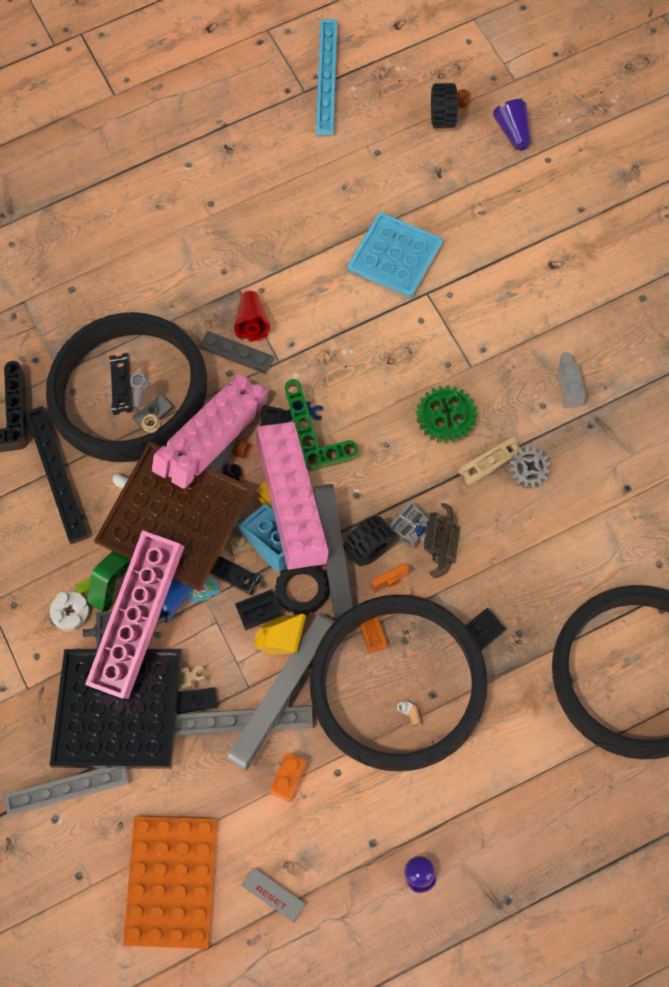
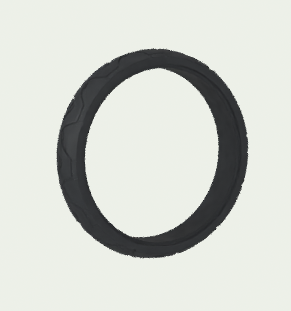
M125 312L99 318L74 333L57 353L51 365V371L48 374L46 383V400L50 417L58 432L68 443L80 452L99 460L132 462L139 460L149 441L161 447H166L167 441L203 408L207 393V372L199 348L179 326L159 316L140 312ZM148 335L163 339L179 349L190 365L188 392L178 411L157 432L130 440L110 441L92 437L76 428L68 420L64 403L68 379L78 362L98 345L121 336Z
M627 585L612 588L597 594L578 607L565 622L558 635L552 657V677L558 701L574 727L598 747L613 754L633 759L669 757V737L657 740H641L617 734L597 722L583 707L574 691L569 672L571 645L580 630L590 620L610 609L629 605L649 606L669 613V590L647 585Z
M396 594L375 597L343 613L322 637L316 649L310 671L312 705L315 715L328 738L352 759L366 766L385 771L401 772L422 769L434 765L453 754L466 742L476 728L482 716L487 697V669L480 646L473 634L448 609L428 599L411 595ZM395 613L420 616L446 630L461 647L469 665L472 682L471 696L467 709L456 727L445 738L428 748L401 754L377 751L353 739L334 718L328 704L326 692L327 672L331 658L345 636L369 619Z

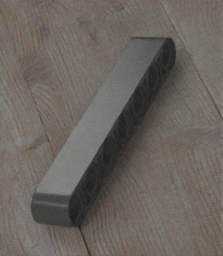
M329 484L314 487L318 514L329 551L326 569L334 620H337L343 613L351 609L353 604L334 485Z

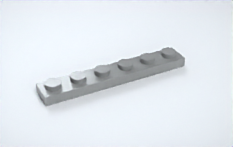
M101 768L4 794L7 815L11 816L127 785L129 780L126 768Z

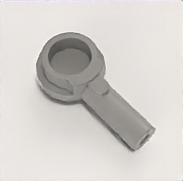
M135 373L130 379V385L134 389L132 408L136 410L140 409L142 391L149 384V379L144 373Z

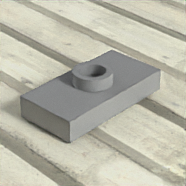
M160 394L132 418L143 430L142 420L146 415L153 414L161 420L173 410V406Z

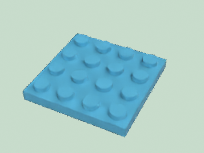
M379 212L347 265V271L412 298L443 244V238Z

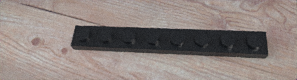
M41 406L27 411L25 414L69 543L72 544L89 538L45 410Z

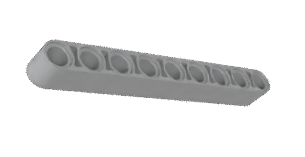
M321 613L316 616L300 641L297 653L291 655L228 754L227 761L245 771L250 767L311 671L316 649L322 637L335 620Z

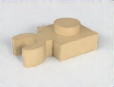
M197 666L193 671L189 667L181 669L179 692L194 688V682L196 681L199 683L205 682L207 678L204 675L198 677V674L205 671V668Z

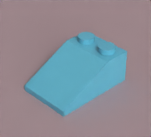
M264 504L241 522L237 528L264 561L280 573L287 565L273 509Z

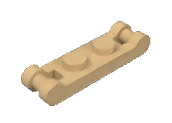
M512 437L460 467L458 473L465 478V483L470 487L480 479L513 461L512 455H517L519 449L524 452V449L519 447L516 438ZM511 448L513 452L509 453L507 449ZM472 469H474V471L476 472L473 475H471V473L469 472Z

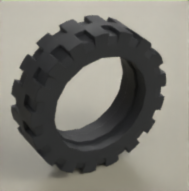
M316 565L289 570L287 568L283 569L280 572V576L276 579L275 589L279 603L289 613L293 612L294 615L314 613L319 607L321 608L324 605V601L327 599V579L323 571L319 570ZM301 574L313 577L318 583L316 596L304 603L294 602L289 599L285 590L288 581L294 576Z

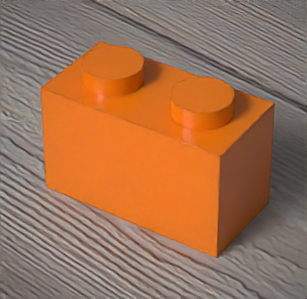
M286 752L270 788L271 795L291 803L307 766L304 759Z

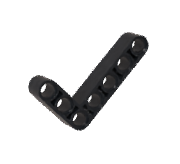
M9 361L4 366L6 428L0 429V439H2L0 441V452L21 450L28 444L27 417L25 414L27 412L25 374L17 361Z

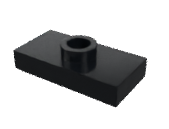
M215 687L179 692L178 714L217 709Z

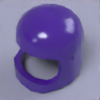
M416 856L410 859L404 871L408 886L415 893L421 894L430 891L436 882L433 863L423 856ZM413 886H416V887H424V886H427V887H426V888H422V889H418V888H414Z

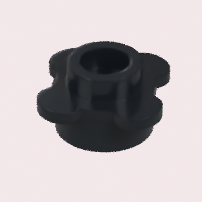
M225 463L223 465L224 475L240 481V467L234 463L230 465Z

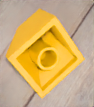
M306 615L281 616L258 628L255 636L254 648L270 655L297 653Z

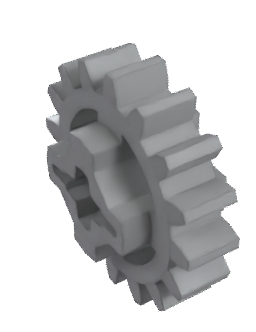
M525 447L524 452L519 449L517 455H512L511 458L514 461L508 463V465L512 466L508 472L514 474L511 480L517 479L516 485L523 483V488L530 485V488L533 489L535 483L537 486L542 485L541 480L545 482L548 479L545 475H548L550 470L546 468L551 464L545 462L548 458L547 456H541L542 450L537 453L536 447H533L531 451H529L528 447ZM524 456H532V458L527 459ZM529 464L532 466L530 471L527 470ZM527 477H533V478H536V479L528 480V479H526V478H527Z

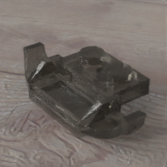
M442 502L441 507L447 510V514L445 517H442L437 512L430 513L429 520L427 521V535L424 539V549L433 556L432 560L438 564L435 570L430 571V575L433 578H439L446 574L451 564L455 563L461 528L457 524V517L453 508L447 503Z

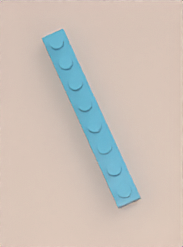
M321 19L316 135H334L337 19Z

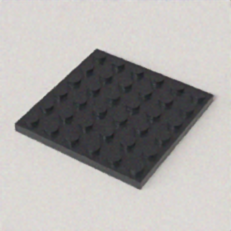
M64 649L49 766L51 768L172 769L182 650L147 649L129 699H123L85 685L98 649Z

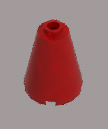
M249 290L241 295L234 332L241 340L246 338L249 342L260 341L268 336L267 333L271 330V325L259 294Z

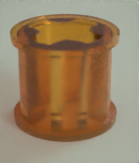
M461 89L457 92L458 106L461 108H466L470 104L469 98L471 94L468 90Z
M238 439L232 453L239 458H246L247 451L251 445L244 440Z

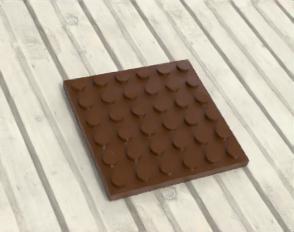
M149 441L94 539V543L131 560L142 531L183 545L184 549L173 580L201 592L254 489L208 467L198 476L194 474L193 481L183 489L172 483L171 477L163 478L152 471L154 454L161 446Z

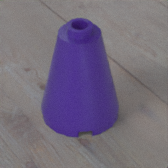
M513 99L505 102L506 106L502 108L500 105L496 107L493 111V116L514 149L522 151L527 149L531 143L526 101L523 102V99Z

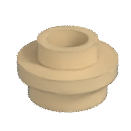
M146 415L142 420V428L147 433H155L161 427V421L156 415Z

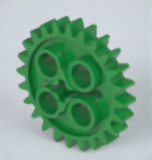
M449 385L446 386V390L439 386V391L432 388V394L426 392V398L421 397L420 402L422 404L417 405L418 410L416 411V416H418L417 423H421L419 425L420 430L425 429L424 435L430 433V440L437 437V443L441 439H444L445 444H447L448 439L455 443V438L462 441V434L468 437V431H473L472 425H476L475 418H477L478 414L475 412L477 406L473 405L474 399L468 400L469 393L463 395L464 389L457 392L456 386L452 390H450ZM442 400H444L446 403L447 415L450 416L449 422L452 427L451 429L448 428L446 413H444V405ZM455 402L458 405L452 406L450 403ZM437 406L439 407V409L434 410L431 407ZM461 419L462 422L457 423L454 420ZM436 423H443L444 425L441 426V427H439V426H436L435 424H436Z

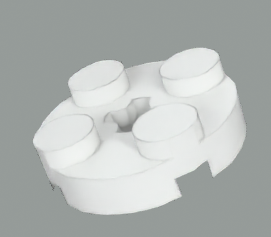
M61 592L50 606V618L61 630L74 631L81 625L83 626L89 619V605L86 599L79 593ZM72 607L75 612L67 616L65 610Z

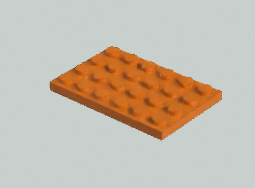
M134 817L123 946L209 949L217 819Z

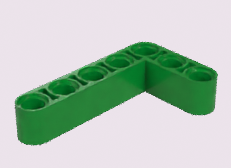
M296 379L288 380L285 384V395L292 420L295 423L306 468L316 471L355 460L358 455V446L354 441L348 440L321 448L318 447L301 383ZM290 387H297L298 391L291 393L288 389ZM296 404H301L303 408L302 410L297 411L293 409V406ZM304 421L308 423V426L300 428L298 424ZM310 439L313 441V444L305 446L303 441ZM347 447H351L355 452L353 454H346L344 450ZM329 452H334L336 454V457L334 459H328L326 457V454ZM310 457H316L318 459V462L315 464H310L308 462V459Z
M111 552L99 562L91 573L87 602L101 612L108 611L114 601L117 581L127 572L131 560Z

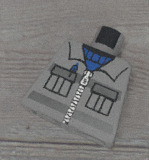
M411 501L389 525L396 534L395 539L411 548H416L420 542L430 547L436 539L429 533L431 521Z

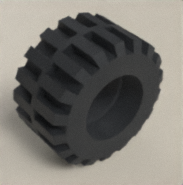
M433 83L431 88L433 128H455L458 113L457 87L455 83Z
M375 516L358 525L348 535L343 547L358 566H364L383 555L393 544L396 534L381 516Z

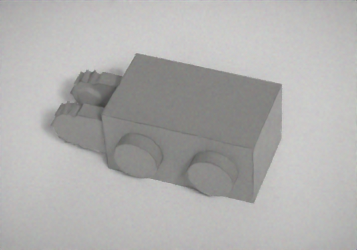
M564 352L561 355L557 375L564 408L580 407L584 405L586 395L579 365L574 363L570 352Z

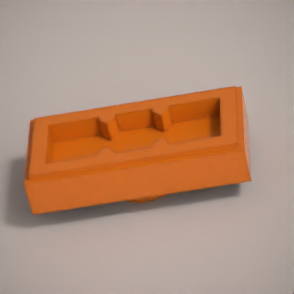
M403 563L372 579L371 588L374 593L387 586L393 587L399 582L398 580L408 576V566L406 563Z
M378 617L369 619L359 625L369 654L388 648Z

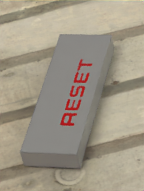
M255 868L252 869L242 884V887L293 923L306 905Z

